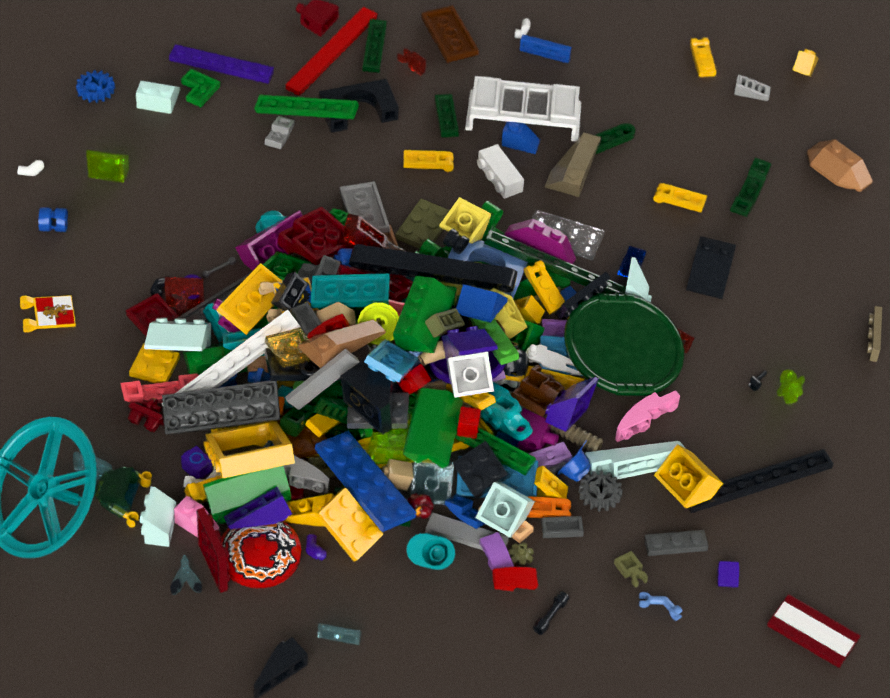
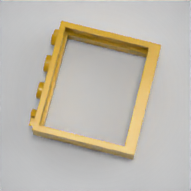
M277 421L257 423L205 434L206 441L203 442L205 452L208 453L209 460H211L216 472H219L222 478L295 463L292 444ZM268 440H271L274 446L224 456L222 451L264 443Z

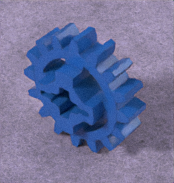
M93 70V73L90 74L87 71L86 76L80 75L81 79H77L76 89L78 96H82V100L88 99L89 102L95 100L98 103V100L101 99L104 102L105 97L110 99L111 94H114L115 82L113 77H109V73L103 74V71L96 73Z

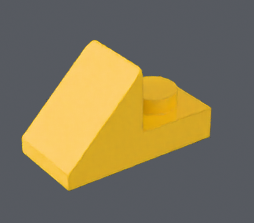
M544 466L538 467L534 484L537 486V497L567 499L568 486Z

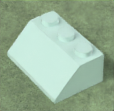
M156 318V321L149 324L144 349L203 351L211 346V323L205 322V319H194L193 322H186L184 318H177L175 321H167V318Z

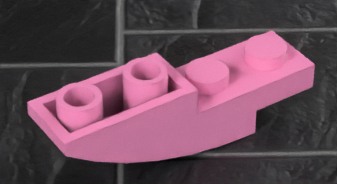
M675 390L662 397H659L655 392L639 401L625 414L619 423L615 440L617 442L627 440L639 432H645L650 428L651 419H657L662 414L672 412L678 408L680 399L678 392Z

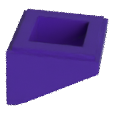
M719 561L717 567L718 586H739V562Z

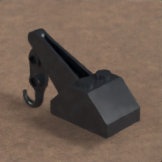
M366 344L352 353L358 358L359 363L341 375L343 401L383 435L392 429L394 408L392 381L388 380L382 372L371 370L368 364L364 362L368 354H370ZM304 361L300 367L302 374L306 377H311L320 369L318 367L313 371L306 370L305 367L308 361Z

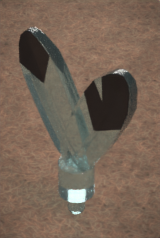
M183 555L181 568L170 586L171 594L176 595L179 593L185 581L194 592L201 593L202 584L195 573L189 568L187 556Z

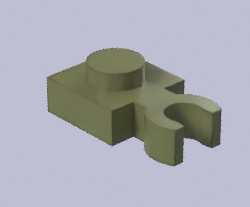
M632 551L614 559V565L623 577L627 578L630 576L632 578L631 583L634 587L639 585L637 579H642L644 583H647L648 576L642 571L643 565Z

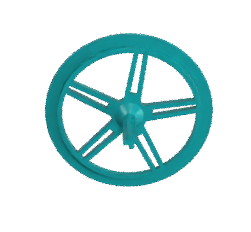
M44 417L34 420L16 431L0 450V547L9 554L29 559L42 557L54 552L75 534L88 513L96 486V459L88 437L73 422L59 417ZM49 433L36 475L13 462V459L27 443L36 437ZM64 434L71 438L78 446L84 460L85 470L53 477L62 435ZM12 465L29 475V480L27 481L12 471L9 466ZM8 472L28 487V493L4 521L1 510V492L6 473ZM85 476L84 478L60 485L61 481ZM85 484L82 498L79 494L66 490ZM53 498L75 506L80 501L73 518L61 531ZM39 505L48 540L38 544L22 543L12 533L32 510Z

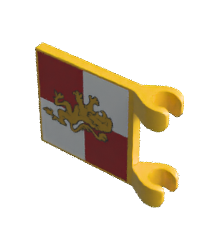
M25 295L20 297V308L28 309L34 306L36 321L32 319L23 320V331L25 333L36 329L76 327L72 295L37 298Z

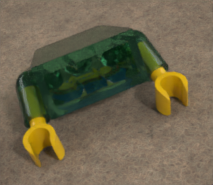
M121 466L113 471L104 472L99 484L95 486L94 496H96L104 509L121 519L122 517L126 518L127 525L135 527L136 523L131 519L133 518L138 521V513L134 511L128 513L126 510L131 509L139 483L143 487H150L152 475L148 471L140 474L133 467Z

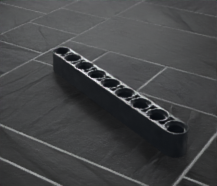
M360 244L353 245L349 265L358 269L414 278L415 276L431 277L439 282L464 284L490 290L495 288L502 292L514 291L518 274L515 269Z

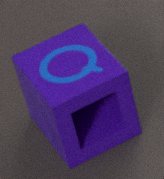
M198 446L185 451L181 456L182 469L196 479H203L213 472L211 460Z

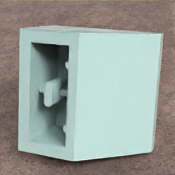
M151 487L149 495L146 494L144 500V507L146 509L141 512L140 523H142L141 535H144L145 544L169 547L175 524L174 508L176 507V501L157 488Z

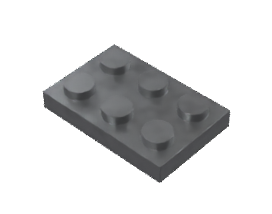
M393 393L392 429H407L409 393ZM348 406L347 429H375Z

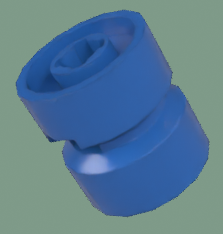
M40 207L39 231L50 232L54 229L55 232H66L68 225L67 208L52 210V208Z

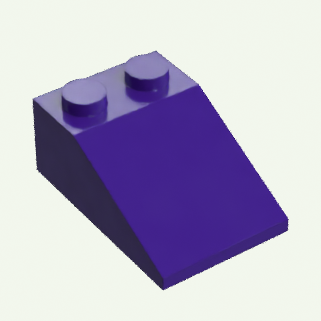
M478 326L468 327L466 332L460 333L459 329L449 330L447 335L442 336L446 359L498 350L497 344L486 330H478Z

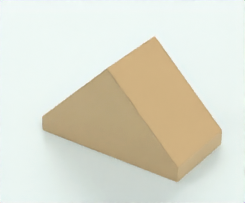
M336 302L316 312V316L321 324L342 313L350 326L356 324L355 311L340 302Z

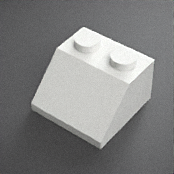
M488 352L447 358L454 398L494 391Z

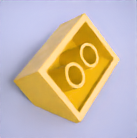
M678 444L654 474L685 508L712 499L723 484L693 452Z

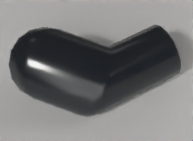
M166 276L156 279L150 289L151 296L158 293L162 297V288L173 284L172 277Z

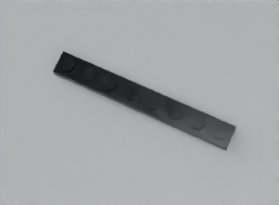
M825 449L724 480L722 481V486L712 499L688 507L691 513L701 511L832 469L834 463Z

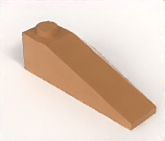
M369 320L313 336L298 345V347L321 369L344 349L353 353L382 336L386 331L375 320Z

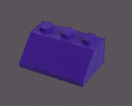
M590 378L573 384L567 390H564L560 397H556L553 404L550 403L545 412L547 414L545 422L567 432L588 410L599 378Z

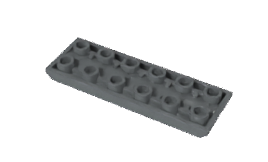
M264 381L162 395L166 435L280 420L277 381Z

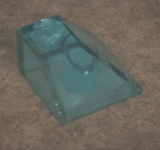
M424 460L418 464L414 462L410 496L415 493L419 495L426 494L430 496L433 504L445 505V500L451 497L455 468L452 464L453 462H449L445 468H441L430 460Z

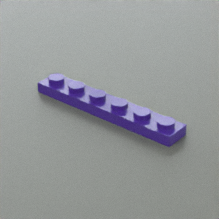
M176 44L169 55V60L267 84H269L274 73V67Z

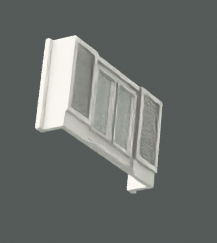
M475 76L474 88L470 90L465 130L472 131L474 118L572 128L571 141H577L579 138L581 101H578L579 87L505 81L500 78Z

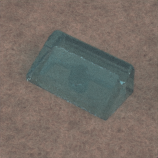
M318 624L319 638L355 645L360 643L361 631Z

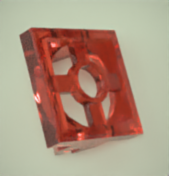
M165 277L166 303L170 307H176L178 316L205 301L204 279ZM171 294H177L182 299H175ZM191 295H199L196 300H189L188 298Z

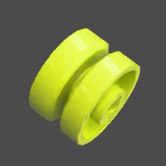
M373 303L361 311L356 324L369 320H375L379 323L386 333L367 344L370 347L373 344L378 346L385 339L390 342L394 341L393 332L399 316L397 311L390 305Z

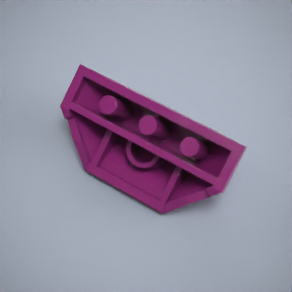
M530 219L511 224L504 234L506 237L573 264L576 260L568 236L562 234L557 229L545 225L542 221Z

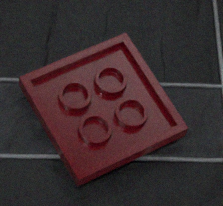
M204 507L197 509L198 546L219 592L228 591V582L230 581L227 571L230 570L227 558H229L226 546L222 547L221 535L213 527L212 515L207 514Z

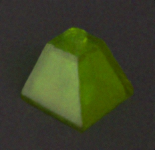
M93 150L86 151L89 178L125 182L129 170L128 155Z

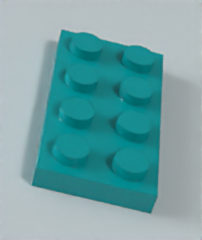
M385 273L312 276L311 308H325L336 302H340L347 307H366L373 303L389 305L390 275Z

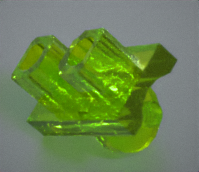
M784 370L780 375L782 384L778 388L777 394L778 396H784L786 404L795 403L798 401V397L803 394L801 386L805 382V378L800 376L797 379L794 371Z

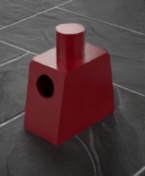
M311 0L307 5L298 3L296 7V12L301 14V25L320 37L339 19V6L322 0Z

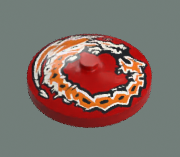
M279 521L272 525L238 529L228 528L222 535L221 545L222 547L226 546L229 553V558H227L230 570H227L229 577L243 586L268 588L278 585L292 576L300 563L301 544L299 537L294 529L284 521Z

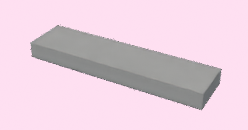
M344 349L285 396L286 401L300 410L339 379L343 373L358 364V358L347 349Z
M433 512L425 530L427 533L483 550L479 543L480 538L496 533L480 527L476 529L464 522ZM500 534L505 546H507L509 537Z

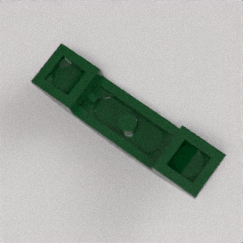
M755 157L740 193L736 196L730 208L731 212L745 217L750 214L764 186L772 163Z

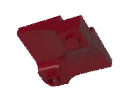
M321 206L294 220L292 227L280 232L277 244L289 255L292 253L299 254L314 265H318L323 255L331 258L337 255L338 250L341 248H353L354 241L346 227Z

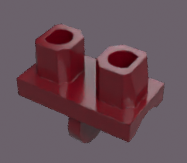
M151 398L149 402L143 400V406L131 401L129 404L131 409L128 416L129 422L139 425L141 419L146 418L147 421L144 424V428L153 433L159 425L164 426L163 416L157 413L162 409V407L157 406L158 400L155 398Z

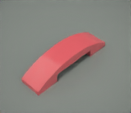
M198 373L179 375L178 381L141 385L140 381L120 383L124 401L142 404L143 400L149 402L151 398H155L158 400V403H162V395L175 394L195 379Z

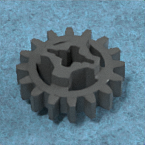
M595 471L592 472V476L586 474L585 479H581L578 493H580V500L584 499V505L590 504L591 510L597 507L599 512L601 508H604L606 511L609 510V506L615 508L616 503H620L623 491L621 483H617V477L610 478L611 473L604 475L603 471H600L599 475Z

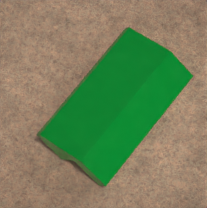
M421 387L418 390L403 455L417 464L429 459L441 468L447 467L463 400L459 397L454 398V394L450 391Z

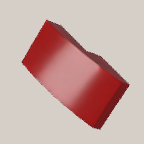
M342 313L313 329L308 334V339L319 334L348 327L350 324Z
M503 567L492 570L494 589L513 591L515 588L535 590L538 587L536 568Z

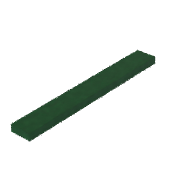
M489 230L484 244L533 265L541 260L546 270L583 286H587L599 277L595 273L492 230ZM608 280V286L604 288L602 293L625 294L626 286Z

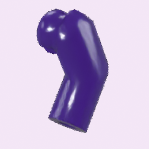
M314 534L307 535L306 553L316 560H324L327 552L316 544L317 536Z

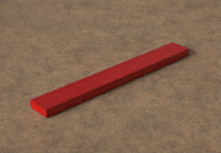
M363 7L285 84V89L300 96L369 27L370 19H377L378 13Z

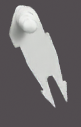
M532 344L526 350L529 363L536 362L552 370L571 373V375H582L579 371L566 366H574L571 359L547 350L546 346Z

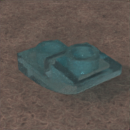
M74 452V470H85L81 452ZM95 457L96 479L112 481V465Z

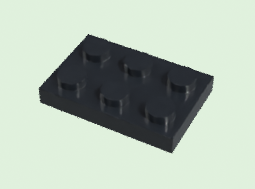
M607 272L603 273L565 301L555 313L560 320L564 316L568 318L570 313L579 307V303L589 300L598 293H602L604 288L608 286L607 282L611 278Z

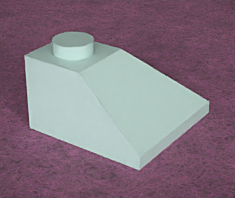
M632 257L625 294H633L651 302L652 295H648L649 285L636 258Z

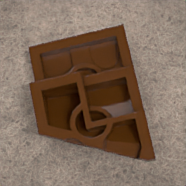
M537 364L531 369L529 375L521 381L520 386L511 393V396L521 406L544 417L550 403L553 404L557 396L560 397L565 387L551 375L541 372L542 367Z

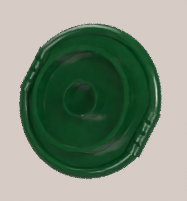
M598 293L589 300L579 303V307L570 313L564 329L567 353L574 366L587 380L593 377L599 378L597 387L616 396H649L655 392L663 391L679 376L684 363L682 338L671 319L652 303L633 294Z

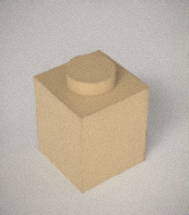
M389 459L387 465L382 468V472L397 489L408 490L413 479L412 463Z

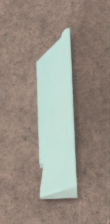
M680 441L592 451L586 452L585 455L590 463L589 472L591 476L593 471L597 475L600 474V471H603L604 475L611 473L612 478L617 477L618 480L657 471L677 444L682 447L684 446Z

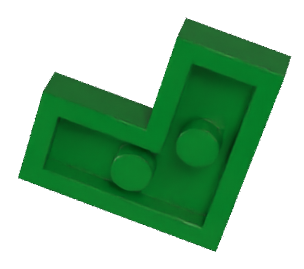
M190 69L181 78V84L192 89L186 95V101L200 108L220 88V81L193 69Z

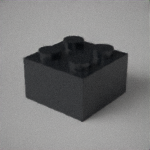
M484 441L452 463L473 496L477 499L489 492L494 482H503L511 477L487 441Z

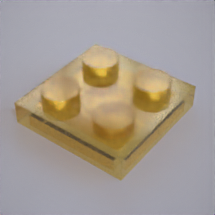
M301 328L265 337L266 345L283 368L303 363L304 361H311L298 347V345L308 340Z

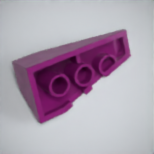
M296 211L236 246L235 248L242 262L251 270H254L260 263L263 265L277 251L288 254L277 244L278 235L280 232L292 227L294 220L303 216L301 211Z

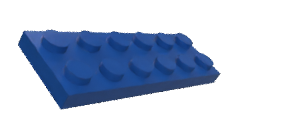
M349 431L315 444V451L382 532L416 517L417 512Z

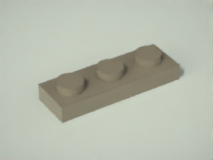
M875 306L873 313H869L868 324L871 327H869L867 338L870 339V342L867 344V353H870L869 361L877 362L879 357L882 326V307Z

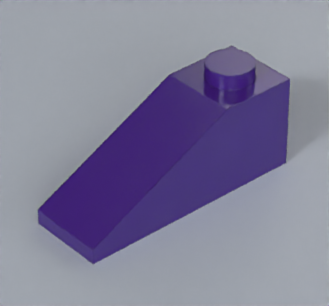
M275 487L225 515L224 519L229 529L276 524L287 519L288 516L292 515V512L279 488Z

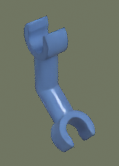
M647 592L639 593V599H646V601H640V607L646 608L650 604L664 605L673 620L676 621L682 618L680 613L683 610L680 606H675L668 597L650 596Z

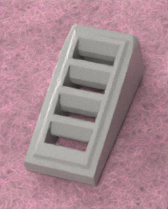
M738 75L734 95L768 101L771 87L748 77Z

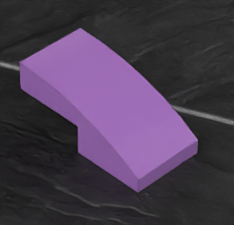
M499 532L480 538L479 543L488 558V565L491 570L514 567Z

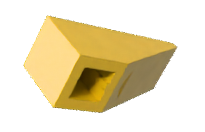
M333 493L287 502L292 515L288 516L284 522L325 527L315 514L334 497Z

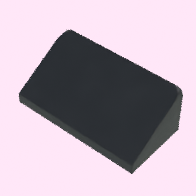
M296 272L287 274L271 304L290 312V309L296 307L308 283Z

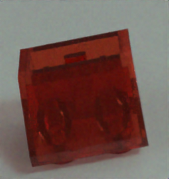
M353 214L347 215L342 239L346 244L352 247L356 244L380 248L386 247L387 236L362 217Z

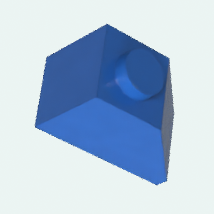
M506 121L501 146L536 154L540 139L525 123Z

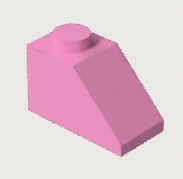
M186 496L174 508L175 523L198 537L196 510L204 506ZM214 521V526H213V527H214L215 531H216V530L219 531V530H220V527H219V526L217 525V523Z

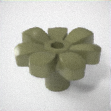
M527 543L513 544L512 549L508 550L513 565L519 562L520 566H525L526 562L531 563L533 561L531 555L534 554L532 548L527 549Z

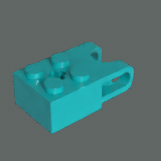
M493 382L494 391L488 393L495 396L496 403L481 410L480 418L485 423L491 424L495 430L499 429L516 440L522 441L532 434L533 429L530 423L520 414L522 408L519 402L511 396L507 389ZM519 426L525 429L521 432H517V428Z

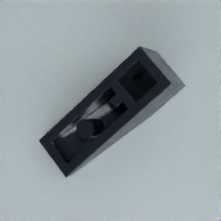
M293 637L287 641L280 642L274 649L254 684L255 698L261 697L308 665V654Z

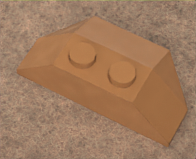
M836 139L818 142L807 150L810 166L836 186L855 189L861 192L872 184V178L863 159Z

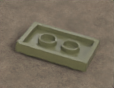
M420 199L396 232L395 239L419 249L427 239L435 242L444 230L439 225L450 210Z

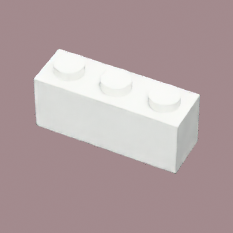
M498 144L479 151L478 167L485 172L487 179L493 183L496 191L504 199L523 192V177Z

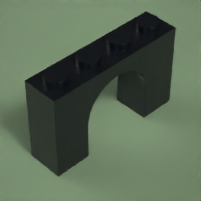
M387 79L319 91L320 99L353 100L372 105L376 109L381 123L398 120L399 106ZM324 117L330 133L348 130V119Z

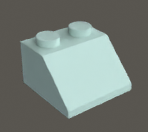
M140 81L136 91L137 108L172 114L180 87Z
M494 482L475 518L506 536L512 537L526 520L535 501L502 482Z

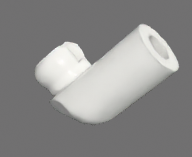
M529 19L522 20L521 30H515V38L521 39L522 34L526 35L530 29Z
M36 160L28 167L19 166L18 174L36 176L44 169V162Z

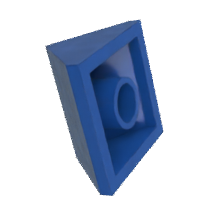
M463 284L456 309L462 316L491 323L508 302V298L496 292Z

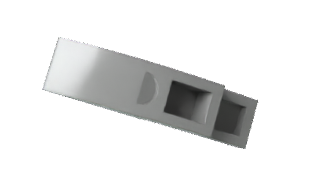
M294 456L295 463L283 465L286 477L289 478L290 486L309 489L318 493H329V478L312 464Z

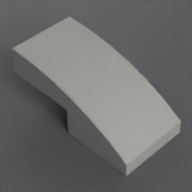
M278 116L272 124V130L265 138V145L282 149L293 129L295 120Z

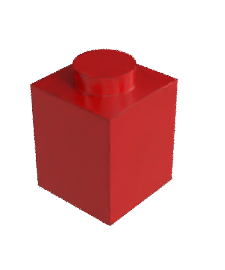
M419 364L412 368L397 383L404 393H409L410 395L430 382L431 378L423 365Z
M461 406L457 436L477 439L481 409Z

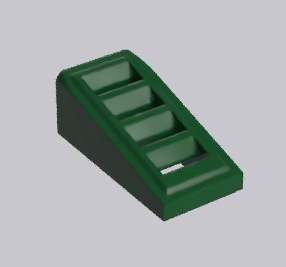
M321 397L312 409L314 413L347 424L348 405L343 399Z
M307 403L300 410L295 407L290 409L281 418L280 427L283 432L297 437L306 426L305 423L308 419L314 416L315 413L312 410L314 406Z

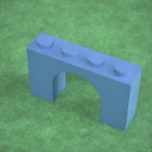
M482 240L472 244L468 243L461 254H457L453 248L451 249L448 256L450 259L470 262L481 261L490 265L515 269L518 274L514 291L504 292L514 298L523 276L524 268L528 262L484 244L485 241Z

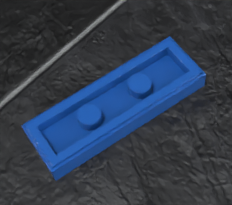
M522 34L520 51L565 63L570 61L572 47Z

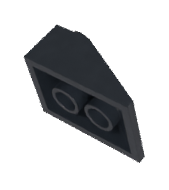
M700 236L686 291L723 299L736 244Z

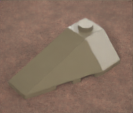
M583 133L550 171L545 188L580 197L601 137Z

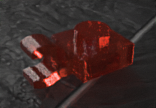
M404 49L403 55L397 54V60L402 63H408V67L412 71H415L420 76L425 73L426 59L416 52L410 53L408 49Z

